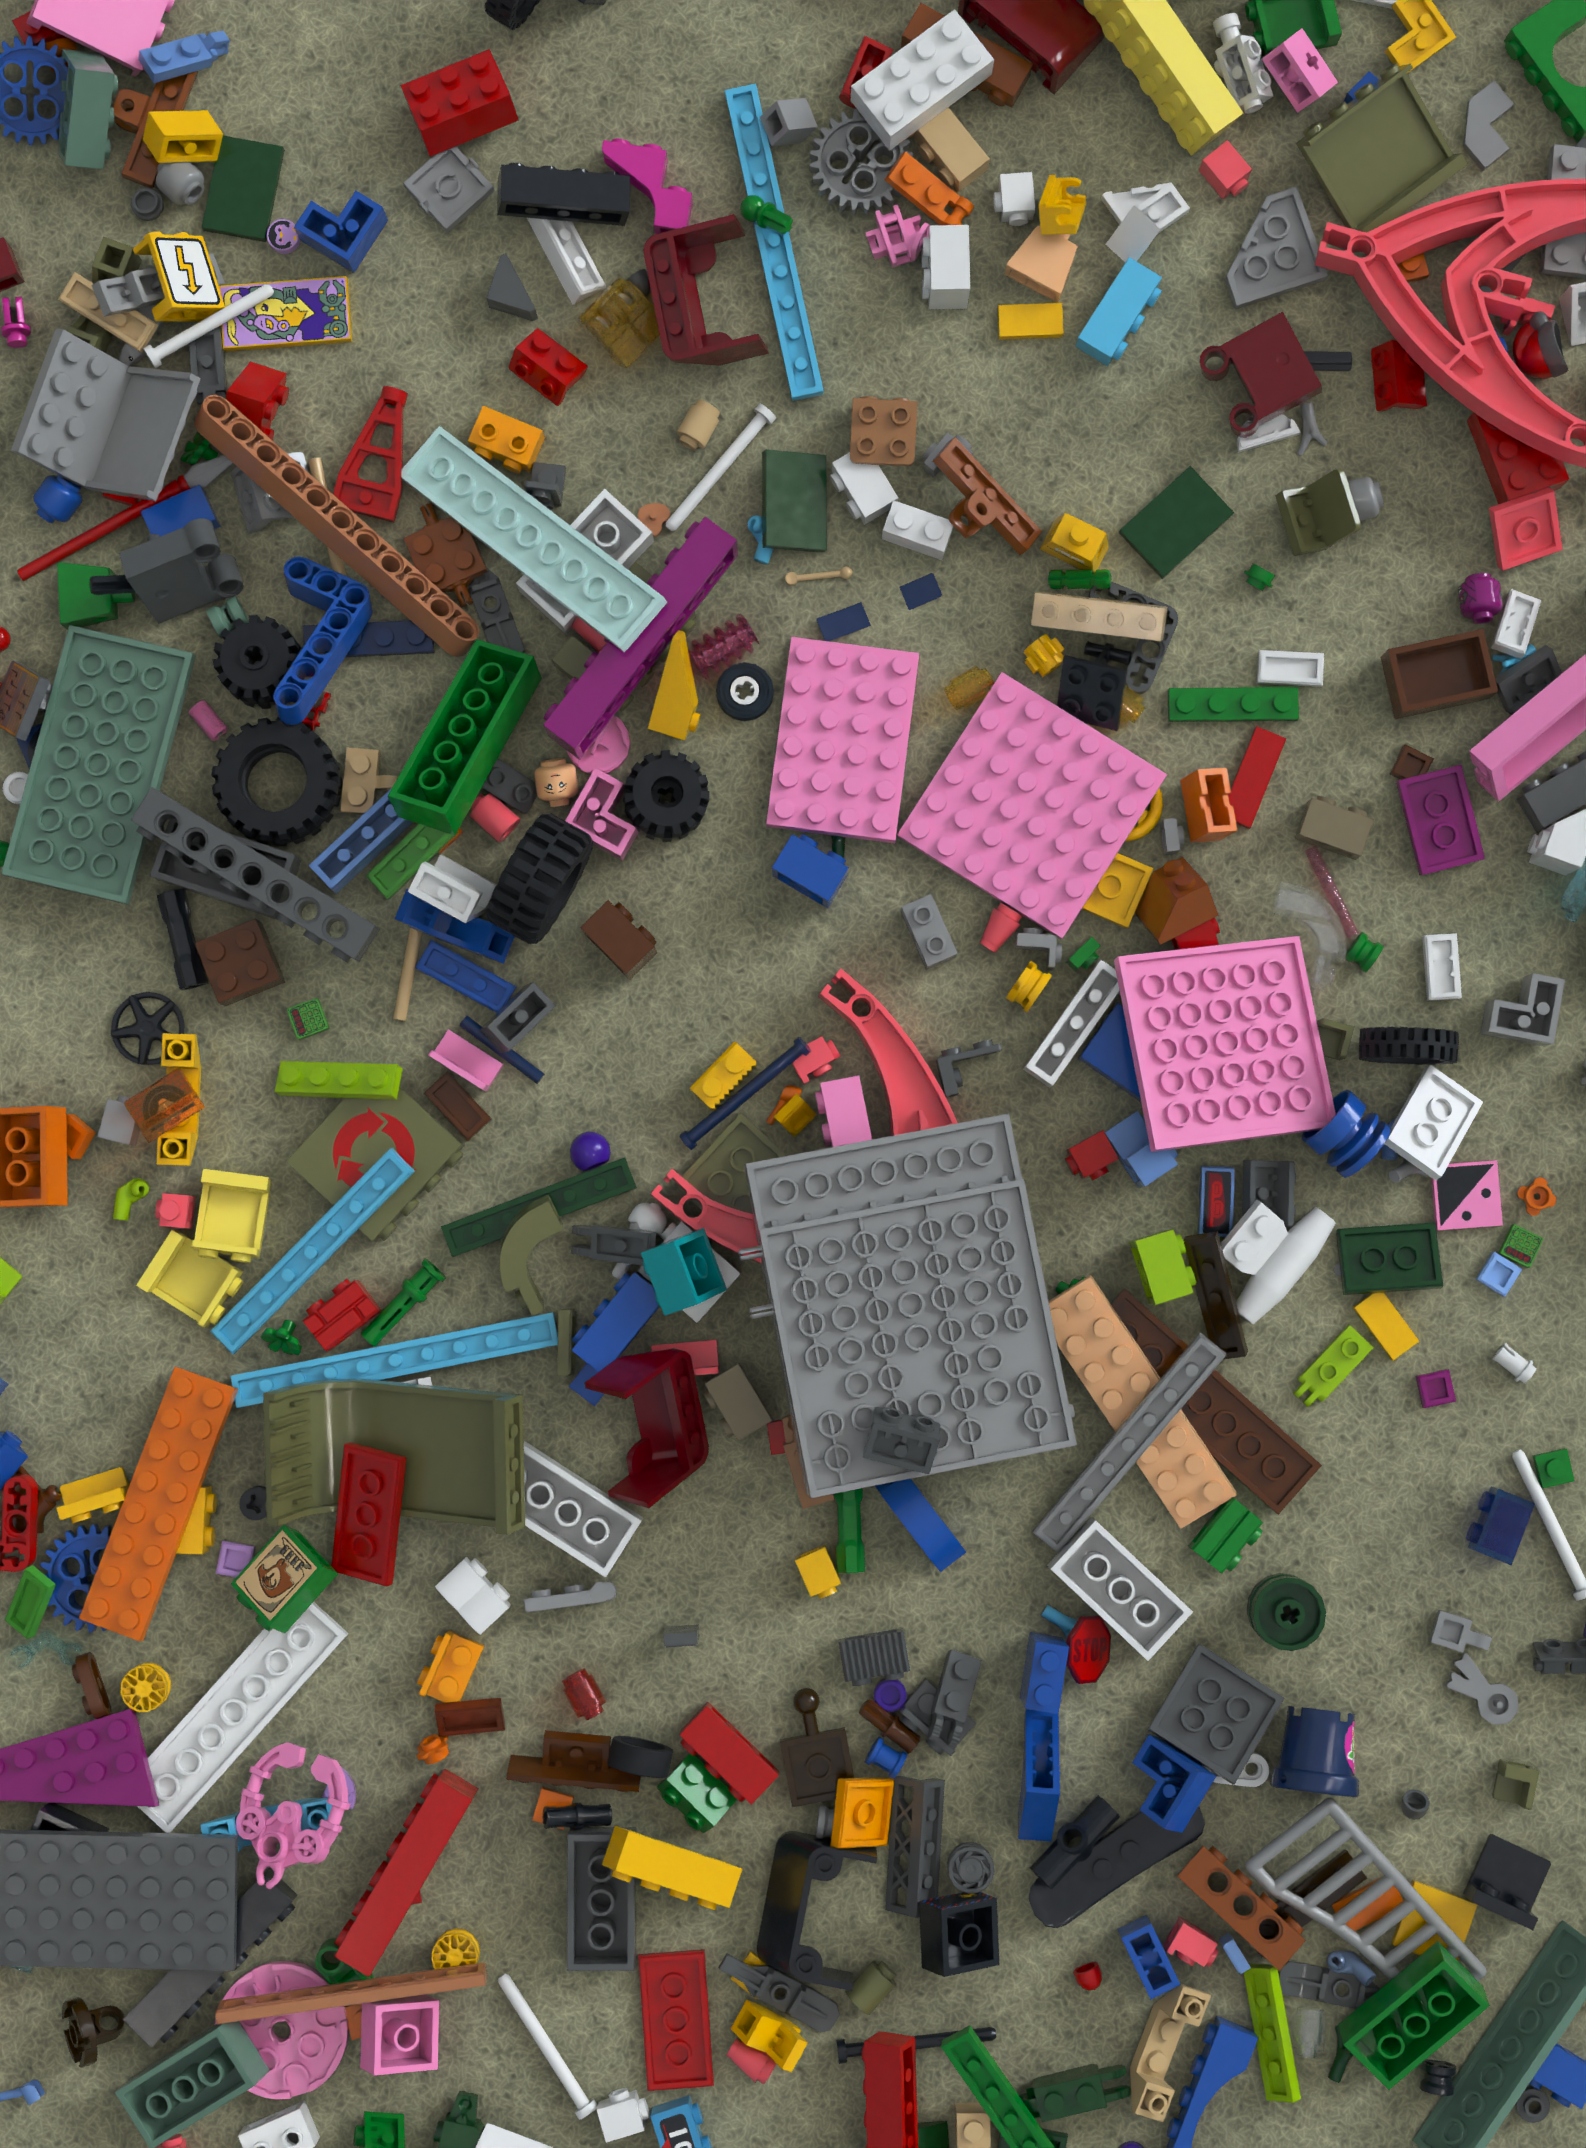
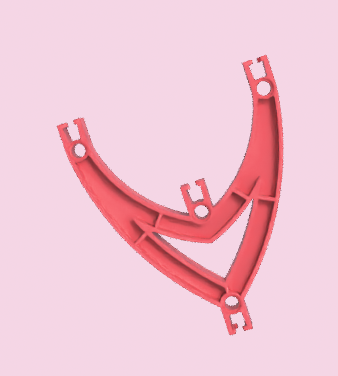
M1586 179L1539 180L1481 189L1424 206L1367 233L1327 222L1323 239L1318 249L1315 266L1354 276L1365 297L1389 332L1432 379L1468 409L1506 434L1558 460L1586 468V421L1575 417L1555 404L1525 377L1503 347L1488 315L1492 314L1518 322L1526 302L1525 298L1533 278L1501 270L1502 268L1542 245L1586 232ZM1480 235L1451 263L1441 283L1443 306L1450 330L1449 333L1422 303L1406 281L1397 264L1439 246ZM1327 243L1342 248L1345 251L1327 248ZM1353 252H1363L1366 257H1357ZM1487 286L1493 292H1483L1479 287ZM1501 293L1510 294V295H1515V296H1520V297H1519V300H1516V299L1510 298V297H1508V296L1502 295ZM1570 439H1579L1583 442L1584 446H1575Z
M840 969L831 982L836 984L840 981L853 996L845 1004L829 993L832 987L827 984L818 997L854 1028L869 1052L884 1090L890 1121V1135L894 1136L956 1124L957 1120L943 1090L914 1043L886 1008L844 970ZM858 1000L865 1002L869 1007L868 1015L864 1017L855 1015L852 1011V1004ZM673 1169L669 1171L663 1180L669 1183L673 1179L686 1192V1195L681 1198L680 1202L674 1204L661 1195L660 1192L663 1187L660 1185L650 1194V1196L688 1227L695 1231L704 1228L708 1239L736 1254L739 1253L740 1249L758 1246L753 1214L736 1210L711 1200ZM694 1199L701 1204L702 1212L698 1217L691 1218L684 1213L683 1205L687 1200ZM759 1251L749 1252V1253H744V1254H738V1255H741V1256L751 1255V1254L759 1253ZM761 1258L750 1259L759 1264H762Z

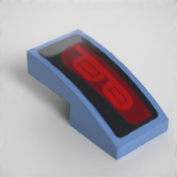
M1201 1165L1198 1234L1218 1231L1219 1237H1226L1232 1230L1234 1167Z

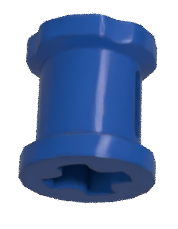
M878 1737L864 1762L868 1765L873 1763L888 1772L889 1777L894 1779L907 1758V1753L896 1751L884 1744V1739Z

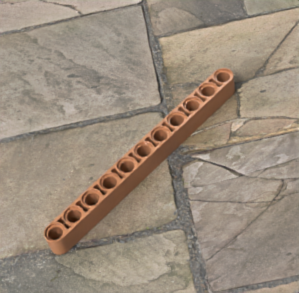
M210 395L204 399L195 418L194 425L196 430L443 650L456 657L467 653L479 635V626L472 617L229 401L218 395Z

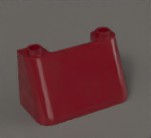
M959 0L958 14L969 24L974 19H978V26L982 29L985 25L990 27L1032 62V71L1037 73L1040 69V72L1046 77L1042 85L1054 95L1104 38L1102 26L1095 16L1090 14L1076 0Z

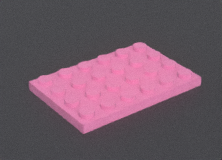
M791 637L766 827L895 843L919 653Z

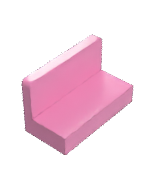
M449 1029L435 1051L431 1050L428 1056L486 1092L504 1066V1064Z

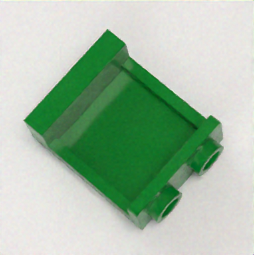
M1248 0L1245 2L1246 17L1249 22L1253 21L1255 32L1252 33V36L1255 37L1261 48L1262 58L1301 28H1303L1316 49L1336 46L1342 35L1334 0Z

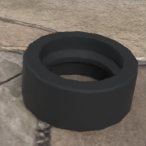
M615 1736L612 1739L607 1764L612 1768L634 1775L665 1778L668 1777L673 1749L650 1740L629 1736Z

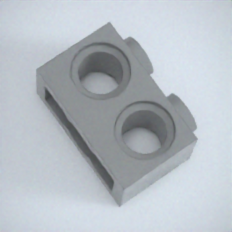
M932 894L901 907L900 912L926 970L957 956L958 953Z

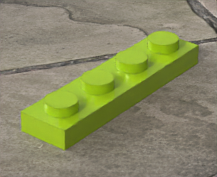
M280 1061L274 1092L280 1096L397 1100L403 1068L398 1064Z
M1249 1964L1251 1968L1244 1972L1253 2028L1258 2037L1256 2045L1266 2100L1294 2103L1301 2099L1278 1969L1270 1964Z

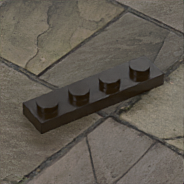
M1218 1231L1185 1236L1183 1241L1189 1266H1191L1195 1276V1289L1208 1339L1226 1353L1224 1359L1246 1357L1248 1348Z
M1345 1849L1293 1888L1291 1892L1304 1898L1353 1860V1858ZM1361 1870L1320 1902L1317 1907L1326 1910L1366 1880L1367 1877ZM1280 1900L1275 1902L1278 1905L1275 1912L1284 1920L1290 1916L1301 1927L1313 1920ZM1265 1919L1259 1925V1933L1265 1938H1272L1278 1932V1925L1272 1919Z

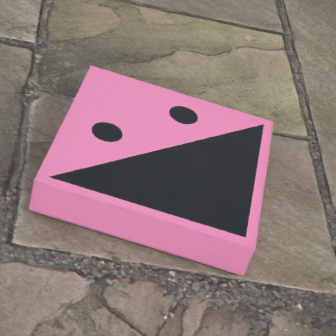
M1497 1160L1449 1164L1441 1178L1437 1180L1431 1178L1436 1230L1503 1226Z

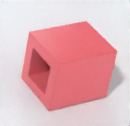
M1227 140L1202 160L1199 171L1220 197L1224 199L1229 194H1232L1234 197L1237 196L1248 186L1247 180L1252 169Z

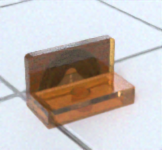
M179 1068L124 1102L126 1109L148 1143L205 1108L201 1099Z

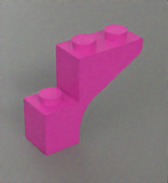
M619 138L612 139V141L603 140L602 152L605 164L615 172L620 173V175L630 176V184L646 195L655 208V234L689 226L693 205L692 193L679 186H670L668 189L663 188L668 163L667 150H662L660 146L655 144L631 145L627 140Z

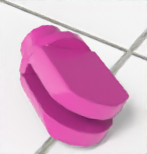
M9 297L2 298L5 325L1 327V334L7 338L8 346L13 348L24 347L27 345L26 337L31 334V328L25 324L22 297H15L18 323H12Z

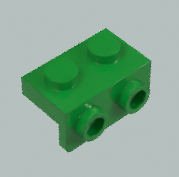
M690 1753L657 1786L663 1800L685 1815L688 1825L697 1831L700 1830L702 1833L713 1828L737 1800L728 1790V1787L715 1778L705 1768L704 1764Z

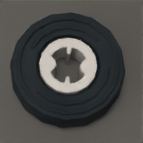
M746 662L734 664L726 669L718 679L716 687L718 704L723 712L731 718L741 721L754 720L766 713L772 704L774 695L772 680L767 672L756 664ZM745 684L751 685L750 691H754L753 696H746L744 700L738 698L740 693L736 692L737 687L743 688Z

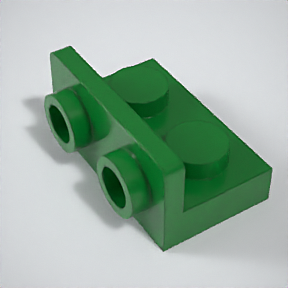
M364 2111L362 2124L355 2126L353 2145L359 2146V2148H405L404 2114Z

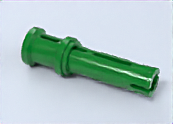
M425 1258L422 1261L423 1266L410 1279H405L402 1282L401 1287L403 1289L360 1332L365 1340L374 1347L378 1345L417 1302L421 1303L427 1299V1293L439 1281L443 1282L446 1279V1276L428 1259Z

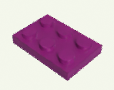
M1462 765L1396 781L1419 876L1485 859Z

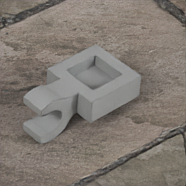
M1438 1609L1429 1641L1463 1653L1466 1643L1489 1650L1492 1637L1470 1630L1472 1620Z

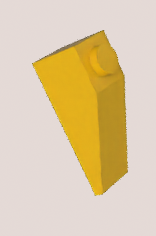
M678 630L672 638L647 729L685 740L690 731L696 732L701 714L696 713L698 698L685 632Z

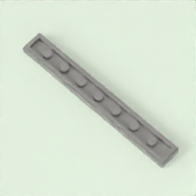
M1199 1333L1036 1525L1033 1533L1059 1553L1225 1358L1226 1353L1202 1333Z

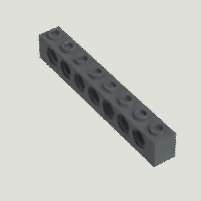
M151 787L131 818V821L139 825L136 832L152 842L156 837L167 843L164 849L180 859L184 854L195 860L192 867L209 876L212 871L222 877L220 884L234 893H237L239 889L250 894L247 901L263 911L267 906L276 910L278 914L275 918L292 928L297 923L306 929L303 934L305 937L318 945L324 940L334 946L331 953L347 963L350 958L360 962L380 930L373 923ZM170 818H176L178 821L177 829L173 833L166 834L164 832L165 822ZM198 835H204L206 839L205 846L199 851H193L191 847L192 840ZM231 852L234 857L232 865L228 868H220L219 859L221 855ZM255 869L260 870L262 875L260 882L254 886H249L247 883L248 873ZM280 887H288L290 892L289 898L283 903H276L274 899L276 890ZM308 904H315L317 906V915L312 920H304L302 917V911ZM337 921H343L346 927L344 934L338 938L331 937V925Z

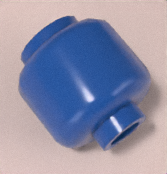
M58 475L47 476L33 496L34 503L39 508L37 514L49 523H54L55 520L60 522L69 521L83 501L82 495L79 492L81 487Z

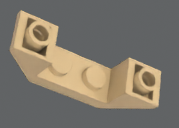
M1181 1984L1154 2003L1130 2065L1132 2111L1135 2114L1160 2122L1164 2121L1175 2092L1164 2081V2077L1185 2023L1200 2026L1211 1997L1209 1993Z

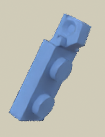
M224 31L212 32L207 36L205 33L196 34L139 50V61L152 82L157 83L211 67L212 62L217 60L218 56L228 54L230 40Z

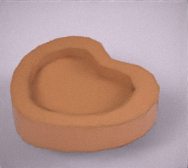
M660 503L647 504L638 511V519L652 531L653 537L660 535L662 525L670 518L669 508Z

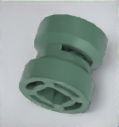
M236 596L227 599L223 606H213L206 610L215 631L221 639L220 633L225 628L229 632L236 628L226 610L233 621L241 618L244 623H249Z

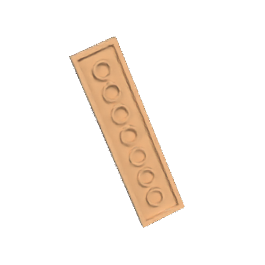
M1089 1275L1048 1302L1057 1346L1116 1432L1161 1378L1092 1275ZM1181 1409L1136 1461L1180 1529L1236 1496V1490Z

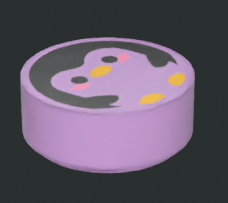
M276 220L267 230V240L274 251L281 254L293 252L300 244V239L294 229L295 224L290 220Z

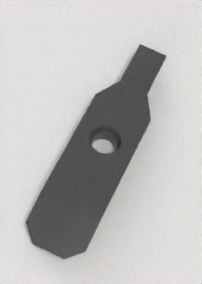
M488 569L489 572L474 578L468 587L488 643L525 653L499 577ZM490 597L495 598L497 601L496 606L492 609L485 607V601Z
M726 1953L718 1967L720 1970L743 1982L751 1996L794 2017L819 2033L830 2031L840 2016L836 2002L769 1965L751 1966ZM782 1987L786 1989V1993L783 1996H774L777 1988Z
M1288 1961L1280 1971L1278 1970L1282 1995L1306 1998L1353 2009L1360 2007L1381 1989L1373 1982L1364 1987L1352 1974L1335 1973L1328 1968L1300 1962ZM1340 1984L1348 1986V1992L1343 1996L1336 1993V1988Z

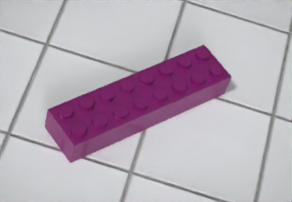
M706 516L700 523L695 521L690 526L684 536L687 540L680 549L675 547L665 559L664 563L667 566L661 574L655 573L646 583L666 599L667 604L625 653L604 638L606 645L599 653L594 651L584 664L586 670L579 679L574 677L564 690L565 698L559 705L554 703L544 715L543 719L546 722L543 726L548 736L580 760L671 643L676 632L682 629L738 556L737 540Z

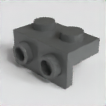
M1547 645L1543 646L1495 678L1498 689L1497 694L1506 712L1513 715L1562 674L1552 648Z
M1243 1160L1242 1217L1253 1203L1258 1200L1283 1220L1285 1227H1293L1296 1211L1294 1205V1185L1296 1182L1294 1161Z

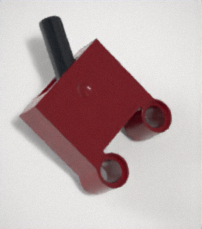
M1281 312L1221 346L1207 347L1200 355L1199 363L1203 376L1210 381L1222 380L1228 374L1230 365L1234 366L1253 405L1249 403L1237 404L1230 412L1229 421L1231 430L1235 435L1247 438L1256 433L1259 426L1322 393V385L1314 371H1350L1352 368V353L1303 351L1286 316ZM1211 357H1219L1224 363L1220 369L1210 370L1206 367L1207 360ZM1242 413H1248L1253 417L1252 424L1245 428L1235 423L1237 416Z

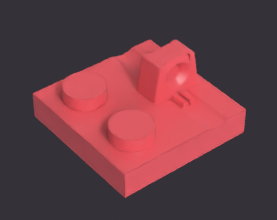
M1550 487L1489 508L1497 567L1502 571L1563 550L1555 492Z

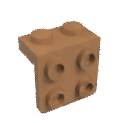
M872 396L853 398L850 442L851 462L855 464L890 466L913 465L915 460L918 401H910L906 398L882 400Z

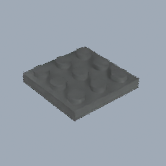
M1198 1644L1147 1730L1233 1785L1239 1778L1285 1698L1206 1647Z

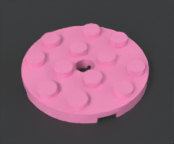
M276 1961L262 1964L245 1973L232 1985L223 2000L330 1984L319 1971L310 1966L292 1961ZM345 2006L239 2021L270 2070L255 2086L247 2091L269 2099H291L294 2096L311 2092L321 2086L336 2070L347 2047L349 2028ZM286 2021L291 2029V2035L287 2038H279L275 2035L273 2026L277 2022Z

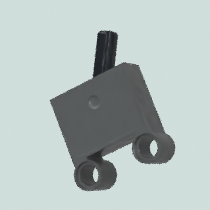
M205 518L192 520L185 527L161 537L158 534H151L147 538L148 542L119 553L125 575L92 576L89 580L90 592L94 595L137 593L158 624L221 598L234 597L240 594L244 588L235 557L229 554L220 555L221 550L213 524Z

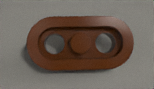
M88 1652L76 1656V1664L72 1665V1673L75 1681L82 1685L85 1694L82 1697V1702L88 1715L92 1714L95 1719L111 1715V1704L94 1655Z

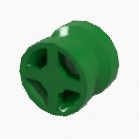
M1361 932L1346 952L1344 959L1348 962H1356L1359 964L1360 970L1366 973L1379 957L1384 945L1379 942H1371L1368 940V935Z

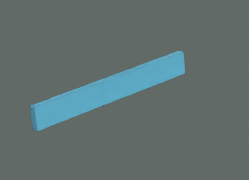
M390 1148L210 1332L232 1354H235L400 1188L415 1170L393 1148Z

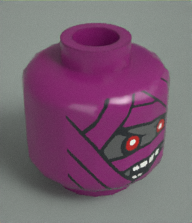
M1477 573L1467 576L1465 582L1458 588L1461 615L1465 618L1473 619V623H1488L1493 620V616L1502 610L1500 582L1495 578H1491L1490 574Z

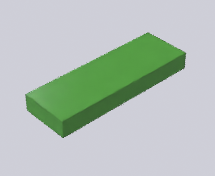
M418 824L366 877L386 899H390L417 874L422 862L426 861L428 863L456 835Z

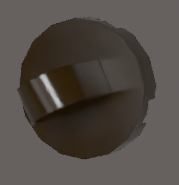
M79 1997L65 2001L62 2006V2019L69 2017V2029L64 2030V2035L73 2061L75 2063L80 2062V2068L94 2064L97 2061L98 2055L97 2045L112 2041L121 2034L125 2022L123 2020L125 2018L123 2012L118 2007L111 2005L89 2011L83 1999ZM106 2016L116 2019L118 2026L113 2030H105L99 2023L100 2019Z

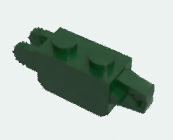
M1090 2064L1033 2079V2085L1026 2087L1027 2093L1021 2094L1019 2097L1034 2118H1041L1042 2122L1106 2108L1107 2102L1129 2097L1131 2095V2088L1127 2085L1108 2089L1103 2087V2081L1117 2079L1127 2073L1125 2066L1122 2064L1100 2069L1097 2064Z
M459 2091L452 2111L447 2113L444 2122L438 2121L434 2141L439 2142L438 2148L476 2147L485 2128L481 2119L477 2118V2094Z

